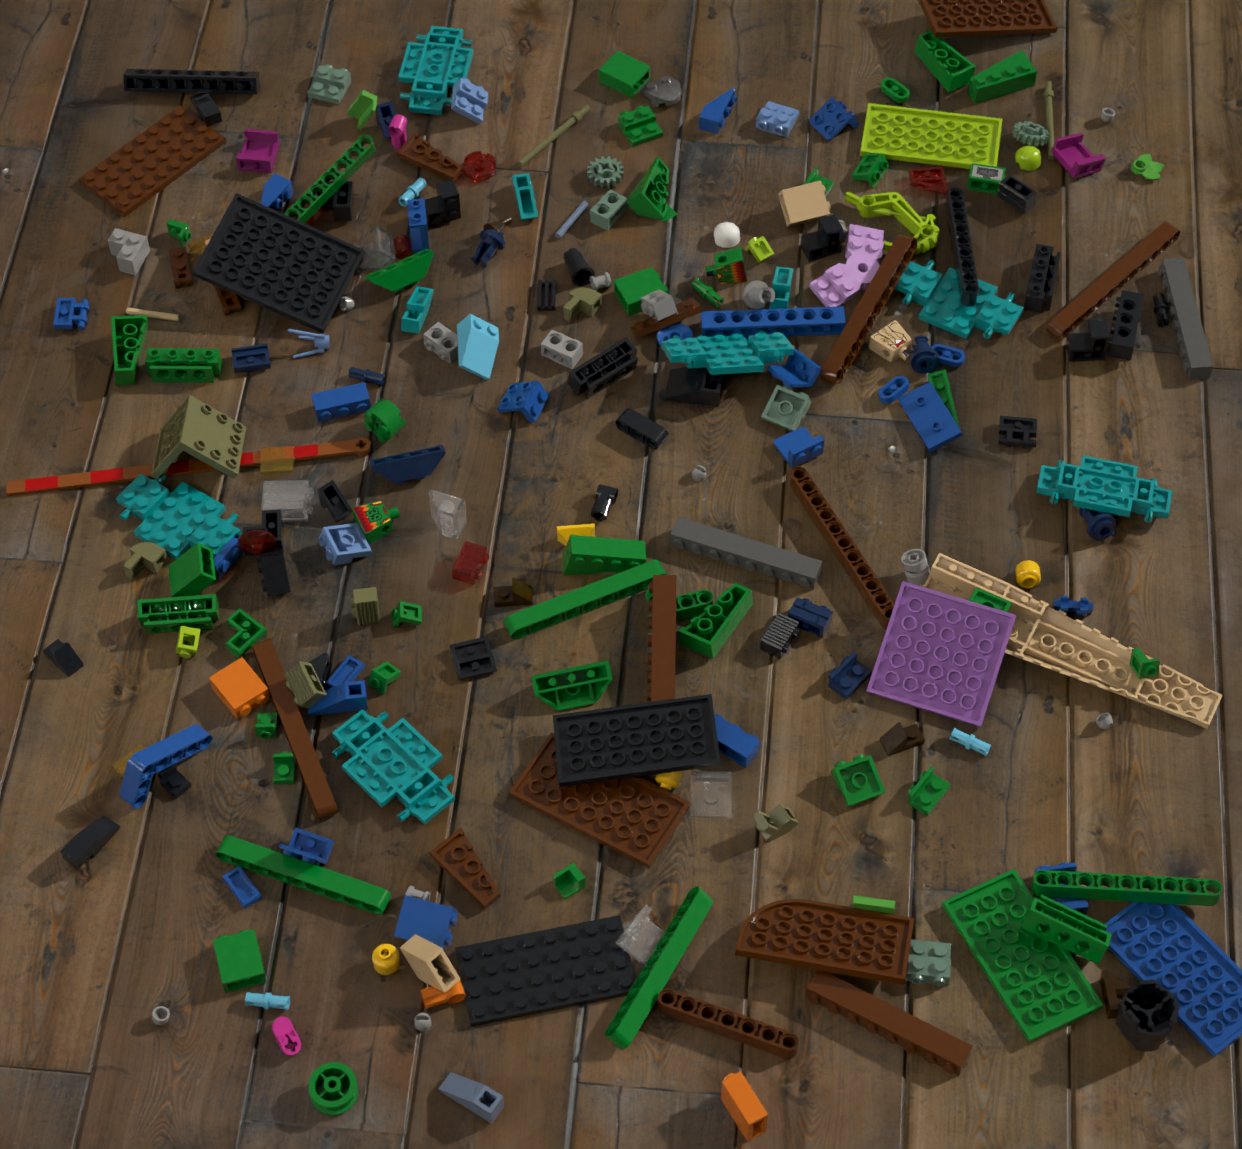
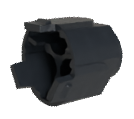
M1156 979L1139 980L1137 985L1132 986L1124 994L1115 1023L1124 1037L1137 1050L1155 1051L1159 1049L1161 1044L1167 1041L1172 1026L1176 1024L1180 1008L1173 994L1165 987L1156 984ZM1141 1023L1145 1024V1029L1143 1030L1139 1027Z

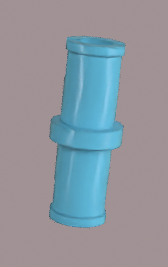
M418 178L412 186L406 188V192L398 199L400 205L406 207L407 200H413L419 196V192L427 185L423 178Z
M956 728L953 729L949 738L966 746L965 749H972L984 756H987L991 744L975 738V735L971 734L970 736Z
M247 992L245 1005L263 1007L266 1010L270 1008L288 1010L290 996H277L269 992L265 994Z

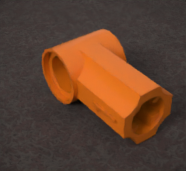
M461 980L446 993L433 986L420 990L426 1009L446 1002L455 1004L464 1000L466 996Z

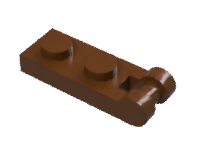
M186 246L169 249L175 288L185 284L188 286L193 285Z
M213 285L224 315H229L233 311H242L237 295Z

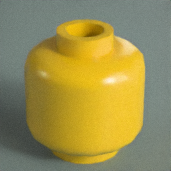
M1026 560L1016 566V582L1019 586L1030 589L1040 583V567L1036 562Z
M684 771L656 774L655 780L660 784L659 787L666 791H671V789L679 788Z
M381 944L375 948L372 954L374 969L381 975H391L398 970L400 957L395 946Z

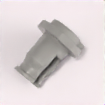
M751 281L743 289V300L746 306L752 309H761L765 307L767 302L772 303L775 299L774 290L762 281Z

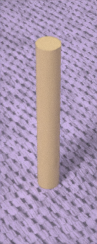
M135 308L126 309L127 315H147L148 318L178 322L180 320L179 314Z

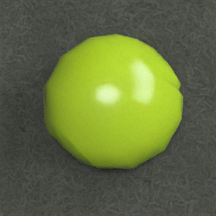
M1023 146L1016 151L1015 161L1019 163L1022 170H1036L1041 165V153L1034 146Z

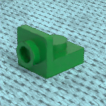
M169 219L167 222L169 235L178 238L180 247H184L191 239L189 225Z
M400 601L391 612L393 627H398L401 622L419 626L422 622V606Z
M1140 648L1132 649L1129 665L1138 678L1142 679L1158 675L1160 660L1158 658L1148 660Z
M386 661L372 669L368 685L380 694L386 693L387 685L400 678L402 671Z
M258 713L257 724H255L257 738L268 739L277 737L278 713Z
M280 752L279 754H273L274 785L294 784L295 761L293 753Z

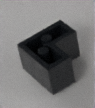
M453 180L436 184L437 196L425 200L428 227L461 218L459 192Z
M328 181L327 184H332L334 181ZM346 181L321 207L333 208L335 221H352L354 205L353 181Z
M833 214L820 218L818 220V231L801 236V249L809 262L841 253L843 227L836 215Z
M1107 320L1089 321L1086 333L1068 334L1066 350L1069 362L1105 360L1110 340Z
M281 509L262 511V526L243 527V546L246 556L260 555L263 552L283 549L284 553V524Z
M283 549L260 553V559H257L259 573L264 574V580L261 581L263 592L267 591L268 596L291 592Z

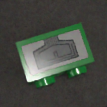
M972 163L967 190L998 194L999 183L1004 179L1006 168Z

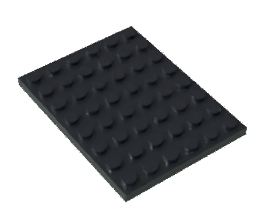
M236 193L196 264L192 276L324 334L339 305L341 297H343L365 254V250Z

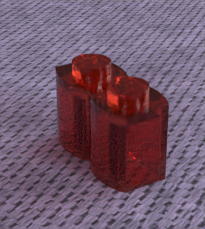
M465 541L453 566L452 578L472 585L477 580H480L483 573L482 567L487 565L490 557L487 547Z

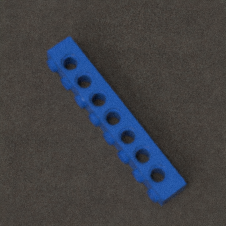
M844 306L704 311L701 312L700 324L701 336L715 337V335L732 336V334H741L745 338H749V336L759 333L760 330L762 332L764 330L766 334L779 332L784 334L785 337L841 335L846 322Z

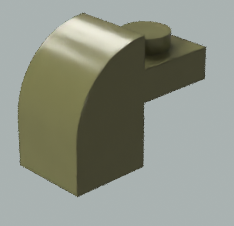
M586 287L573 289L569 292V301L565 303L563 308L564 319L571 322L580 311L593 317L602 307V294Z
M142 542L130 548L132 557L128 558L123 566L126 577L133 580L144 567L157 573L168 562V557L164 548L151 542Z
M781 804L768 814L757 811L753 815L756 821L755 826L767 841L775 840L787 834L799 824L791 810Z

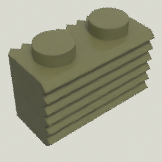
M376 587L353 589V596H350L353 619H357L358 625L380 623L381 618Z
M299 661L298 664L293 666L287 673H284L287 679V687L295 696V703L299 707L310 709L324 698L327 693H325L324 687L320 683L312 664Z

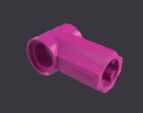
M399 114L393 117L388 127V133L391 135L392 145L395 149H400L407 141L406 125L408 121L403 115Z

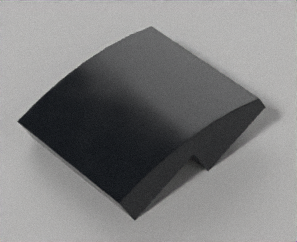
M488 636L449 645L458 680L497 672Z

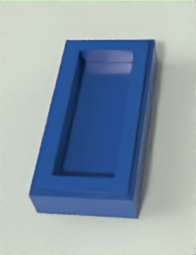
M348 655L327 680L326 687L332 688L344 682H353L365 668V664Z
M241 866L222 876L224 882L244 909L262 899L261 894Z

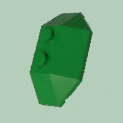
M426 248L366 275L365 279L391 291L399 292L404 289V286L417 284L420 282V279L425 277L434 252Z
M609 660L533 675L531 680L534 695L559 711L596 703L612 681Z

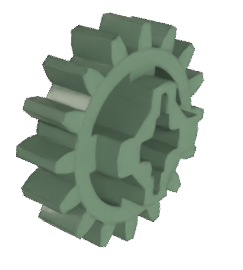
M1031 121L1015 123L1012 131L1013 137L1017 138V141L1023 144L1026 143L1029 146H1038V144L1043 146L1047 144L1050 135L1048 130H1044L1045 127L1034 124Z
M601 156L600 160L595 158V162L591 161L590 166H587V178H590V183L594 182L595 187L601 185V188L604 186L610 188V185L616 186V182L621 183V179L624 178V166H621V161L617 162V158L611 160L610 156L607 159Z

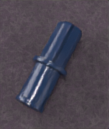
M354 367L349 369L348 376L350 378L363 380L365 383L384 384L385 374L372 372L370 369L363 370Z

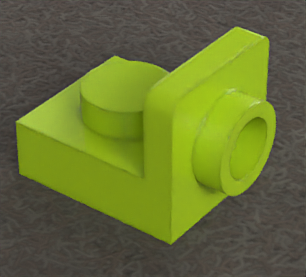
M764 236L758 239L754 237L747 242L749 245L745 248V251L748 252L750 250L758 263L774 255Z

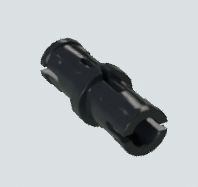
M1159 293L1160 299H1158V294L1153 296L1154 314L1157 315V324L1163 327L1162 321H1164V326L1169 324L1168 306L1165 304L1164 294Z

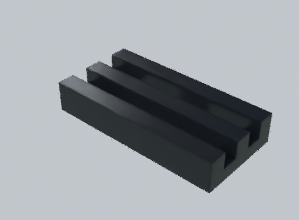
M538 280L537 310L555 311L556 280H552V282H549V280H545V282ZM542 287H545L544 306H541ZM549 287H552V306H548Z

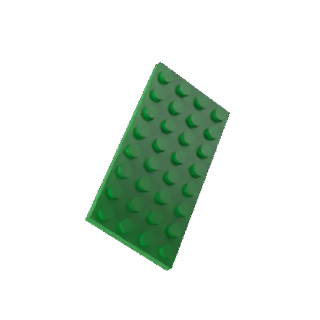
M1012 869L943 901L942 907L1030 1044L1102 1009L1103 1003L1069 951L1021 928L1024 914L1031 904L1033 896L1016 870Z

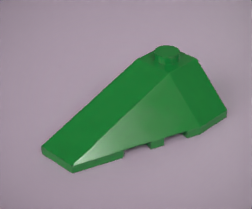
M659 157L655 158L629 196L627 204L639 216L662 220L668 210V204L665 202L668 197L666 185L669 184V168Z

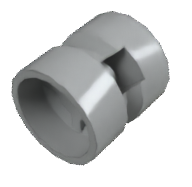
M921 549L906 551L901 557V562L908 583L915 585L924 584L930 575L925 552Z

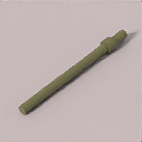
M1047 81L1045 82L1044 91L1048 133L1050 134L1047 147L1048 159L1053 160L1055 156L1051 153L1054 145L1052 104L1054 92L1052 91V83Z
M585 105L581 110L575 111L570 119L517 162L520 167L524 166L574 123L581 121L583 116L591 110L590 107Z

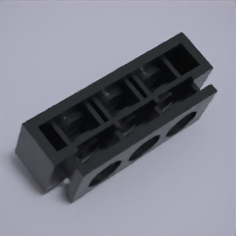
M1036 244L1024 310L1041 313L1043 305H1047L1046 310H1050L1061 252L1057 251V256H1052L1053 246Z
M1122 290L1121 297L1116 298L1115 307L1118 310H1114L1112 320L1115 321V324L1112 323L1110 334H1113V337H1110L1108 344L1110 357L1131 360L1143 294Z
M627 337L570 371L567 380L568 385L578 396L586 391L585 397L587 399L636 369L638 362L636 356L637 349Z

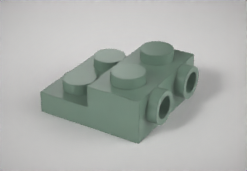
M328 64L325 66L319 65L313 76L314 82L308 90V97L340 104L351 84L350 72L345 68L340 70L334 69Z
M776 385L761 418L789 431H794L797 429L801 419H804L811 405V400L803 392L798 394L786 385L782 387Z
M911 939L906 981H911L914 984L930 983L935 986L949 985L951 943Z

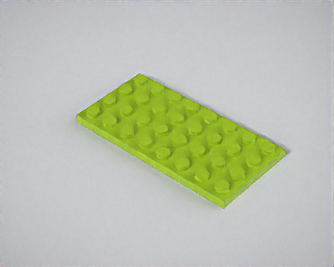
M868 103L860 156H865L867 153H884L885 158L889 160L971 169L972 163L997 167L1002 119Z

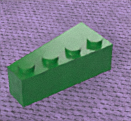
M927 31L918 35L914 52L948 93L969 83V79L974 75L976 65L941 38L934 37L933 32Z
M1020 50L969 79L968 94L976 104L1035 86L1037 70L1024 51Z
M112 316L115 385H134L148 331V316Z
M570 535L562 555L563 576L623 572L646 562L645 541Z
M734 583L717 598L714 604H709L704 608L702 614L691 619L689 625L678 630L680 645L714 659L752 607V590Z

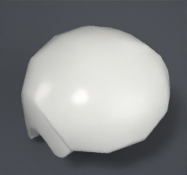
M731 222L718 224L714 229L715 244L722 248L736 246L740 241L739 228Z

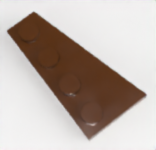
M416 132L396 152L398 158L447 180H453V182L463 173L462 166L450 157L442 155L438 148L434 149L430 146V142L426 139L422 140Z
M690 297L675 305L677 313L659 321L653 317L645 321H639L635 326L631 327L632 333L636 338H639L703 312L701 305L694 298Z
M459 828L430 852V856L484 909L500 898L499 890L483 867L480 858L474 852L462 828Z

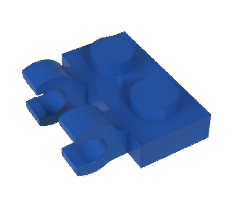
M1061 595L1060 599H1054L1052 602L1054 610H1061L1066 614L1068 612L1076 613V616L1086 617L1091 615L1093 611V603L1089 602V598L1081 597L1080 601L1069 600L1070 596Z

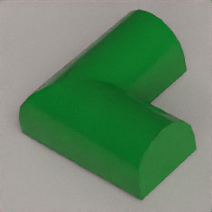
M239 608L226 620L227 625L237 633L225 644L228 651L239 659L252 648L253 644L261 640L268 631Z

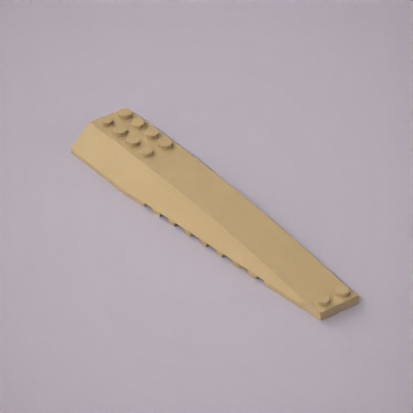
M941 553L938 554L933 563L930 575L923 586L968 601L975 588H979L1012 602L1008 613L1015 614L1016 619L1005 653L1188 720L1208 729L1222 698L1221 694L1204 687L1203 684L1164 664L1163 666L1159 665L1157 676L1139 679L1129 665L1131 652L1134 648L1130 646L1127 648L1119 644L1117 639L1113 637L1110 639L1100 634L1101 631L1096 628L1091 629L1083 625L1084 622L1078 619L1075 621L1066 616L1065 612L1054 610L1049 607L1050 604L1042 600L1039 602L1033 599L1031 594L1003 580Z

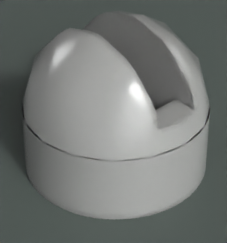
M1103 108L1101 112L1102 121H1112L1115 111L1111 108Z
M343 296L339 302L342 311L352 310L355 305L351 297Z
M701 465L695 466L692 470L693 480L697 482L704 481L707 477L705 467Z
M1108 712L1099 715L1095 719L1097 725L1103 730H1107L1113 725V719Z
M163 1006L156 1007L152 1013L153 1022L160 1026L168 1022L170 1017L169 1010Z
M424 1012L418 1013L414 1019L415 1028L421 1032L430 1029L432 1024L430 1016Z

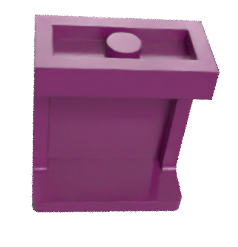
M245 129L241 154L238 153L236 157L238 170L272 173L280 145L278 132Z
M1083 133L1056 139L1051 153L1073 178L1100 172L1106 160L1103 154L1093 156L1082 144Z

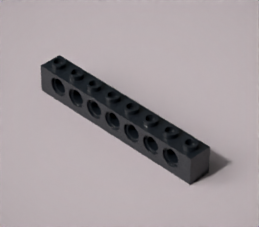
M126 69L123 74L124 91L257 94L260 89L259 72Z

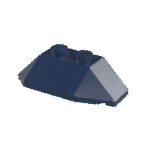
M443 445L369 461L374 471L390 481L406 483L409 479L415 478L420 480L431 475L446 453Z

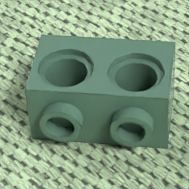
M609 190L606 194L602 195L596 205L591 207L590 222L608 231L627 211V198Z

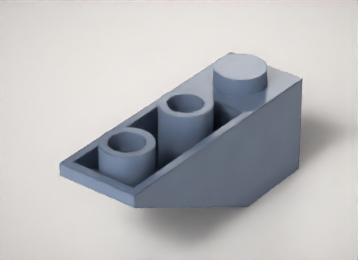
M450 1072L438 1089L491 1124L504 1108L502 1095L484 1084Z

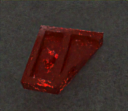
M943 166L909 169L908 174L912 187L943 195L948 194L949 189Z

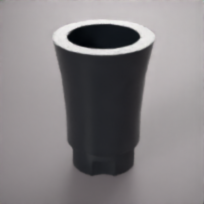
M571 248L564 253L563 258L571 275L572 283L578 287L588 285L590 277H595V271L586 262L582 253L577 251L576 248Z

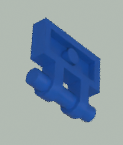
M57 298L53 323L54 330H70L73 328V324H78V330H84L88 321L86 316L90 308L88 305L89 301L82 299L81 303H77L76 298Z

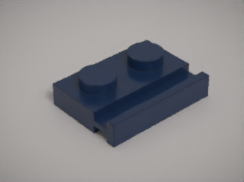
M267 344L231 349L234 373L271 368Z

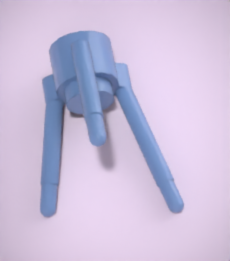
M288 329L290 333L299 334V339L314 340V346L318 347L316 350L293 355V359L325 353V349H329V335Z

